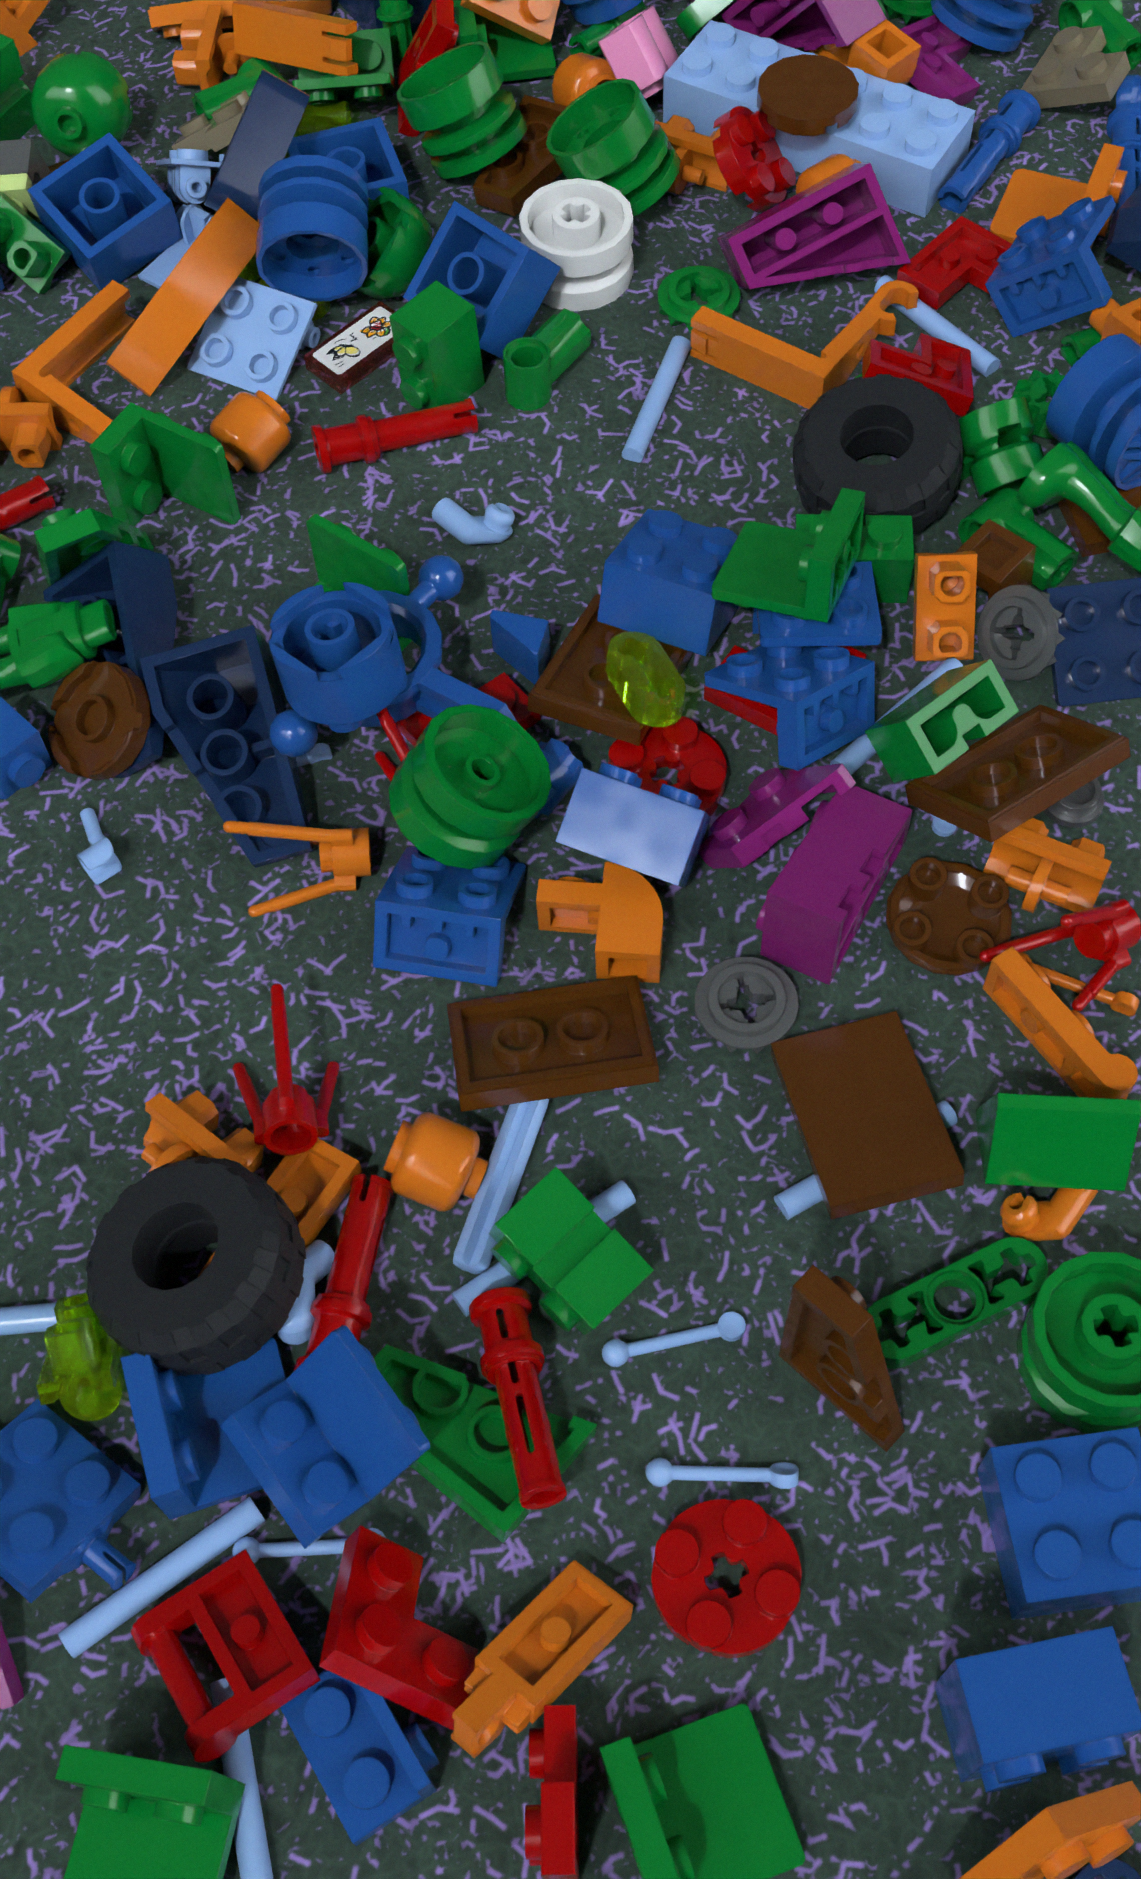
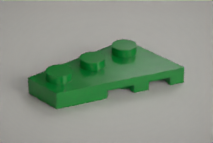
M74 508L57 511L41 522L43 528L34 531L42 573L48 586L61 579L112 540L154 551L146 531L92 508L78 513L75 512Z
M386 1344L374 1357L376 1367L402 1404L414 1413L419 1422L420 1429L430 1442V1449L410 1467L504 1543L532 1509L523 1508L519 1501L517 1478L509 1444L506 1439L497 1392L468 1382L464 1373ZM524 1412L523 1420L525 1424V1429L528 1437L530 1451L533 1452L535 1448L533 1444L531 1430L528 1422L527 1413ZM547 1412L560 1474L562 1475L596 1434L597 1424L574 1415L571 1420Z

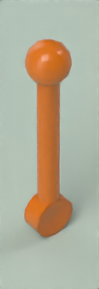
M1024 952L1019 953L1026 962H1032L1029 955ZM1036 964L1052 984L1076 993H1080L1087 984L1081 980ZM1102 989L1094 998L1097 1001L1110 1005L1112 1010L1129 1017L1136 1014L1140 1004L1139 999L1135 995L1125 991L1113 993Z

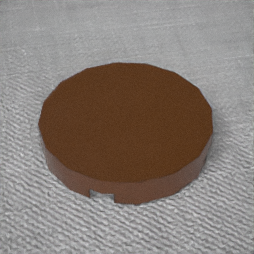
M806 54L786 57L768 66L759 77L757 108L760 114L762 111L767 114V122L780 131L792 135L817 136L825 134L827 126L838 123V129L849 122L856 112L859 83L853 71L837 60L822 55Z
M91 661L81 664L76 670L66 676L53 697L50 709L57 712L54 718V726L48 724V741L54 758L66 772L96 781L116 777L132 765L144 747L149 730L150 700L143 681L131 669L111 662L99 663Z

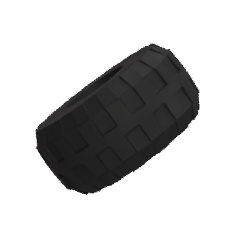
M876 374L875 377L868 378L857 377L848 380L843 385L834 387L820 396L813 406L806 410L799 421V428L796 435H794L793 470L796 489L799 491L801 503L808 514H821L823 509L831 511L841 489H853L866 492L863 526L865 515L912 516L914 535L924 530L926 526L936 519L938 520L948 509L952 498L956 496L963 463V442L960 424L956 414L948 406L947 401L937 392L925 387L923 383L906 377L904 379L893 377L891 374ZM871 453H888L899 457L897 460L883 465H867L856 462L858 458Z
M187 1157L185 1160L171 1164L167 1163L146 1173L147 1176L137 1183L129 1185L118 1196L117 1202L109 1212L105 1213L97 1227L94 1242L91 1245L90 1251H88L85 1269L87 1272L86 1292L89 1305L94 1310L99 1320L98 1323L106 1333L128 1353H138L144 1357L146 1354L150 1355L157 1368L162 1371L172 1369L177 1376L184 1377L196 1374L210 1375L224 1371L225 1368L242 1360L245 1361L261 1350V1347L281 1329L289 1318L288 1315L296 1298H299L304 1281L303 1270L304 1260L306 1259L305 1241L301 1237L298 1221L282 1197L255 1172H250L239 1162L226 1158ZM218 1242L211 1263L201 1275L185 1286L176 1288V1281L181 1269L190 1257L205 1246Z

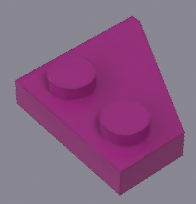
M843 763L805 767L799 771L793 769L780 770L779 768L769 769L753 780L748 788L750 794L737 808L728 810L713 822L710 827L712 834L701 845L698 854L712 869L745 868L768 851L774 843L789 835L809 820L801 808L803 805L821 793L837 792L842 796L856 782Z

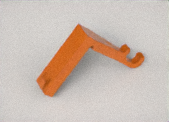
M237 0L232 2L235 54L337 76L358 74V63L351 62L352 39L330 35L327 32L344 36L357 32V21L329 16L333 12L332 0Z
M114 280L107 284L11 371L15 386L18 387L23 402L50 403L55 425L91 444L113 420L68 387L121 339L135 323V319L125 314V301L130 298L129 289Z
M900 280L889 281L883 284L865 307L821 351V357H817L705 306H701L691 318V327L693 329L691 330L692 349L690 355L810 409L824 393L834 387L845 384L864 356L870 339L875 340L878 334L884 336L895 335L894 313L885 312V309L891 304H901L906 309L917 308L919 291L914 285Z

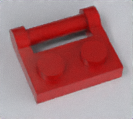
M246 1549L137 1619L131 1629V1636L138 1650L143 1656L152 1657L188 1729L184 1735L185 1742L194 1760L199 1763H206L222 1756L234 1745L238 1735L320 1681L317 1672ZM194 1623L200 1629L234 1693L233 1696L215 1708L179 1641L182 1631Z

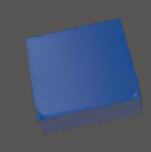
M492 610L490 625L493 651L535 685L546 669L551 656L549 621Z

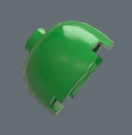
M81 51L80 54L70 53L65 55V53L56 55L39 72L30 96L31 113L39 133L54 149L72 158L109 132L120 143L126 136L133 119V107L130 109V99L127 95L129 88L125 78L110 62L91 52Z
M381 187L378 190L382 195L378 196L375 200L369 198V210L367 212L368 229L366 231L368 240V274L362 286L356 290L379 300L393 299L405 294L433 241L432 229L421 209L396 190Z

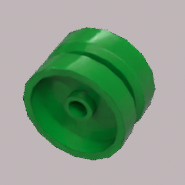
M472 704L448 707L431 719L418 738L415 748L408 752L396 769L388 788L390 811L402 834L421 853L447 866L474 869L492 865L507 852L520 836L522 829L545 806L552 784L549 763L537 741L520 724L494 709Z
M1089 1252L1063 1262L1042 1283L1034 1302L1026 1313L1016 1340L1018 1371L1032 1399L1056 1421L1086 1434L1141 1426V1260L1121 1252Z

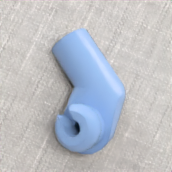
M315 1240L305 1248L304 1281L299 1298H296L288 1315L289 1318L278 1331V1337L284 1343L299 1345L305 1343L310 1338L314 1322L310 1309L312 1301L316 1299L315 1285L330 1273L335 1254L333 1249L322 1240Z

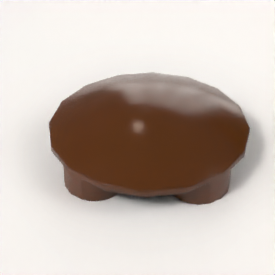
M930 857L918 859L912 864L909 872L897 881L887 899L886 925L893 944L911 963L932 973L960 976L982 970L991 961L982 962L979 958L980 952L1008 942L1011 936L1012 912L1007 902L1009 899V889L1001 878L995 875H987L964 863L939 861Z

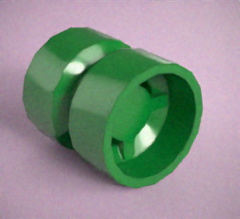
M1014 397L989 404L974 410L958 420L961 429L963 452L975 458V462L969 471L978 499H989L1003 488L1019 490L1033 468L1044 457L1041 444L1031 442L1029 436L1035 429V425L1025 397Z

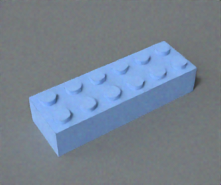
M710 20L663 75V123H666L673 115L681 116L691 121L695 126L696 133L710 136L713 131L720 128H713L714 121L732 108L744 106L752 112L758 111L757 91L759 77L768 66L786 57L801 54H817L804 52L777 43L771 38L760 37L736 29L727 23ZM847 67L853 71L859 83L856 112L847 124L838 129V123L827 126L826 133L817 136L792 135L776 129V136L774 138L781 150L782 156L788 159L794 171L802 173L807 168L832 154H845L852 159H857L861 163H871L887 204L925 218L939 199L937 194L940 188L950 179L969 152L976 110L958 105L949 99H941L914 90L902 83H894L865 73L861 69Z

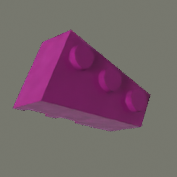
M738 0L721 14L724 21L736 29L760 37L771 38L777 43L792 48L804 47L805 51L815 50L821 45L835 44L836 47L848 46L887 19L877 0Z
M854 163L717 237V241L738 286L747 289L911 263L871 163Z
M855 785L842 796L836 792L830 802L822 800L814 814L809 832L801 844L794 849L787 864L767 891L766 901L761 908L756 922V929L763 932L760 955L830 985L906 842L913 809Z

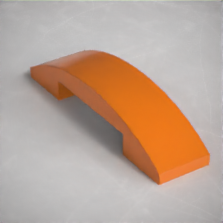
M227 198L107 360L106 365L150 397L256 253L257 230L260 224L231 199Z

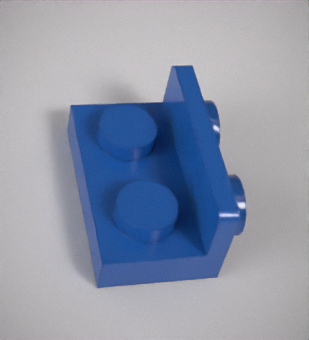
M324 1670L318 1674L319 1682L280 1707L348 1836L352 1843L358 1846L437 1791L427 1772L440 1762L416 1720L403 1729L388 1703L390 1700L328 1670Z

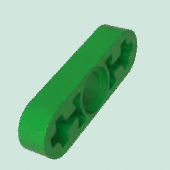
M1019 1237L1004 1238L874 1302L867 1309V1312L873 1316L877 1334H879L882 1326L881 1319L888 1318L893 1326H899L913 1319L917 1310L915 1305L911 1303L913 1301L919 1302L921 1315L924 1319L923 1322L911 1327L906 1332L903 1340L904 1347L898 1348L892 1340L880 1342L887 1368L896 1369L907 1366L1034 1301L1042 1283L1048 1277V1264L1042 1251L1026 1239ZM1005 1258L1013 1266H1019L1024 1263L1029 1268L1023 1281L1024 1286L1021 1287L1014 1278L995 1285L990 1298L996 1303L990 1304L983 1283L995 1278L1000 1273L1004 1264L1003 1259ZM978 1271L980 1279L972 1272ZM948 1286L962 1289L972 1301V1314L961 1320H952L944 1317L939 1313L934 1304L933 1297L936 1291ZM926 1324L935 1332L934 1334H928Z

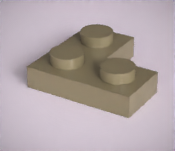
M1072 26L1059 31L1054 36L1052 42L1020 90H1025L1032 94L1038 101L1041 109L1111 101L1131 67L1126 51L1108 54L1101 52L1107 43L1102 26L1087 28Z
M246 90L220 104L221 108L211 114L213 117L211 120L208 121L205 114L202 113L181 125L179 130L182 136L171 146L172 149L205 151L213 149L214 152H217L228 146L249 100Z

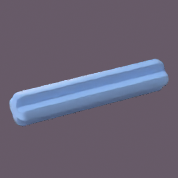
M549 1099L509 1105L489 1158L483 1180L475 1195L454 1251L453 1264L459 1269L480 1275L489 1268L493 1258L491 1248L497 1244L489 1235V1232L494 1224L512 1206L546 1113Z

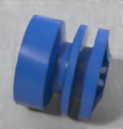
M931 0L930 3L932 11L937 18L954 33L984 48L1000 52L1015 51L1025 35L1024 29H1027L1035 17L1030 4H1040L1042 0Z
M295 155L274 163L264 171L258 185L259 205L257 214L260 225L257 230L256 263L259 275L270 288L308 301H331L350 295L362 286L368 274V240L366 231L368 229L367 212L369 210L367 184L359 173L340 160L322 155Z
M1121 333L1108 336L1092 346L1073 364L1058 385L1049 404L1046 425L1049 433L1058 441H1063L1066 444L1072 441L1090 456L1092 462L1106 475L1108 480L1123 490L1141 486V345Z

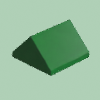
M997 1093L976 1109L977 1137L985 1184L1125 1191L1141 1118V1100Z

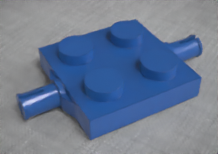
M38 1398L0 1430V1576L30 1603L38 1598L59 1576L75 1570L83 1564H86L108 1583L111 1589L118 1590L123 1586V1579L126 1582L130 1579L136 1569V1563L130 1561L107 1541V1538L114 1524L140 1498L141 1484Z

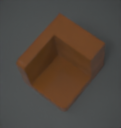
M990 519L955 552L975 551L977 553L976 585L989 592L988 601L995 593L1008 586L1032 584L1036 546Z

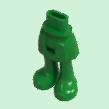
M1063 441L1058 443L1033 468L1021 485L1016 497L1029 508L1034 509L1044 505L1052 506L1064 498L1072 501L1093 519L1111 541L1107 549L1128 567L1141 574V506L1135 508L1129 504L1092 462L1090 456L1072 441L1067 444Z
M101 599L85 606L78 600L67 603L63 601H46L8 608V624L0 627V656L8 653L11 654L0 659V690L30 684L32 688L36 689L44 688L58 682L84 663L83 656L87 659L96 657L98 646L117 639L114 614L108 601Z

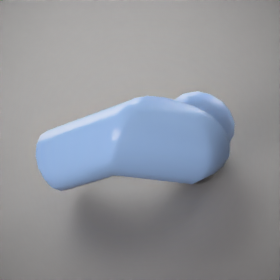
M446 497L441 499L432 511V519L465 545L502 543L513 532L511 525L515 519L514 512L509 506L502 503L489 504L486 507L485 516H472L453 500Z

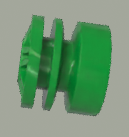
M486 42L466 43L431 59L414 71L397 91V100L412 129L420 132L426 131L421 140L422 148L426 154L431 156V165L437 176L444 179L458 178L476 172L495 162L509 152L522 139L527 130L526 121L521 111L515 109L516 102L512 92L499 90L504 81L503 73L489 44Z
M622 78L606 81L589 89L563 110L548 131L546 145L566 178L601 181L619 190L630 202L633 217L656 203L671 187L679 173L681 159L659 124H655L654 113L640 89L632 80Z

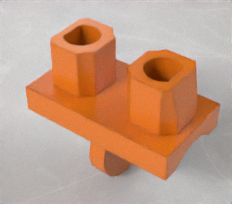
M208 5L204 20L182 21L180 40L183 50H175L172 60L178 86H200L202 91L221 83L223 71L229 75L237 74L242 64L252 58L235 54L234 33L222 32L220 27L224 14L222 5Z
M673 115L666 123L655 120V124H659L681 159L679 173L668 189V192L681 194L688 182L726 192L729 186L717 164L712 142L720 136V128L713 131L710 136L696 133L695 126L691 121L681 116Z
M4 386L0 392V451H11L15 463L24 468H43L49 450H61L63 441L62 434L57 431L51 404L23 402L18 387Z
M975 551L915 553L912 650L914 661H943L949 657H954L958 660L974 659L977 553Z
M1035 818L1029 819L994 841L983 873L995 875L1001 878L1007 886L1026 893L1021 909L1032 914L1040 899L1073 912L1093 908L1112 861L1104 858L1105 847L1103 844L1085 837L1073 840L1071 845L1047 837L1049 830L1044 822Z
M198 1090L176 1102H172L160 1092L145 1103V1111L150 1114L151 1122L143 1139L145 1149L141 1154V1158L152 1166L150 1171L167 1163L171 1164L185 1160L187 1157L197 1156L217 1159L226 1158L239 1162L252 1173L261 1166L264 1145L256 1144L254 1142V1134L247 1128H238L223 1140H220L211 1133L218 1128L219 1112L214 1103Z

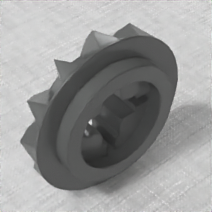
M1012 585L1001 589L989 599L980 615L977 630L980 653L984 660L991 659L999 675L1007 680L1021 681L1040 677V672L1045 667L1057 662L1054 656L1056 646L1066 639L1058 632L1057 620L1063 613L1052 607L1049 602V593L1038 591L1032 588L1031 585ZM1024 624V627L1027 629H1032L1034 638L1022 641L1021 638L1014 637V633H1007L1006 630L1007 628H1015V625Z
M735 957L716 964L701 978L695 992V1019H698L704 1028L708 1040L714 1038L725 1044L730 1053L739 1048L752 1049L758 1055L765 1046L784 1040L787 1032L796 1023L798 996L793 982L779 967L760 958ZM739 986H742L744 995H748L751 1003H762V1005L756 1007L753 1023H748V1019H744L740 1010H729L736 1006Z

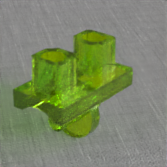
M87 1293L63 1297L57 1300L54 1307L57 1323L48 1327L44 1335L47 1355L36 1383L41 1405L54 1403L59 1398L64 1410L73 1417L84 1421H98L109 1416L118 1407L122 1398L123 1378L119 1371L121 1367L120 1358L123 1357L125 1350L100 1326L94 1310L89 1305Z

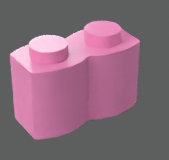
M654 5L626 20L598 41L615 78L634 81L645 99L663 88V75L679 57Z

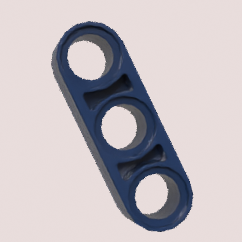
M262 69L204 203L205 206L217 212L225 200L229 198L256 221L258 220V185L264 171L277 161L285 158L310 95Z

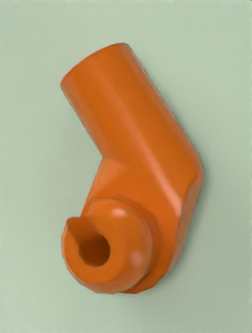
M1058 1188L1050 1201H1036L1032 1196H1027L1024 1199L1022 1193H1014L1008 1196L1001 1204L1002 1227L1011 1237L1023 1238L1030 1242L1062 1240L1071 1233L1098 1193V1190Z

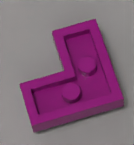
M935 14L900 28L901 31L921 45L917 65L909 82L920 92L941 99L952 100L961 106L971 102L981 85L956 62L966 57L973 43L950 30Z

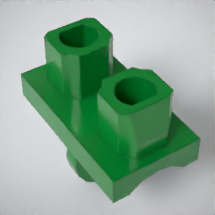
M0 192V261L38 294H44L50 289L55 273L68 260L72 252L52 236L43 224L37 223L7 195Z

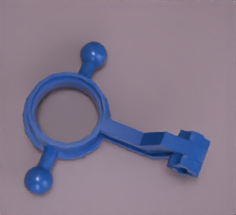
M435 555L425 560L419 569V585L408 596L388 590L377 591L385 598L389 605L397 636L411 639L421 649L418 661L412 671L407 674V687L386 708L394 721L397 722L408 718L416 711L434 718L448 707L472 704L494 709L517 722L506 703L438 670L442 662L443 637L433 613L428 608L436 600L447 601L455 597L460 592L464 581V573L459 563L450 556ZM293 709L285 710L272 721L270 725V740L272 745L282 755L289 757L303 756L314 748L318 739L317 726L320 723L305 719ZM375 714L364 719L360 727H381V724ZM553 738L548 743L541 741L538 744L549 763L552 786L545 806L535 816L537 819L541 814L549 816L574 787L581 768H584L582 762L571 753L569 746Z

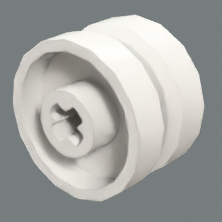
M576 178L559 180L541 187L525 200L519 214L521 242L561 267L543 299V303L552 308L562 310L565 308L574 312L592 310L615 301L628 289L634 273L631 246L633 242V214L630 202L619 190L601 181Z

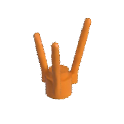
M230 820L223 824V829L227 833L312 841L313 845H319L321 873L333 872L334 875L333 879L250 906L248 914L251 917L276 912L335 892L357 891L356 877L372 876L369 827L323 829Z

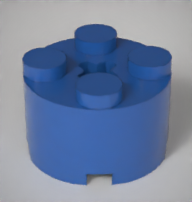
M342 582L344 590L324 592L322 584L308 587L287 599L273 614L270 623L272 630L269 641L270 651L289 705L305 719L326 724L332 731L337 733H347L359 728L364 719L386 708L398 694L404 691L408 683L401 647L387 601L376 590L353 582Z

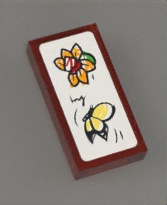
M379 301L305 354L306 369L342 395L395 356L392 348L394 341L389 316L396 311Z

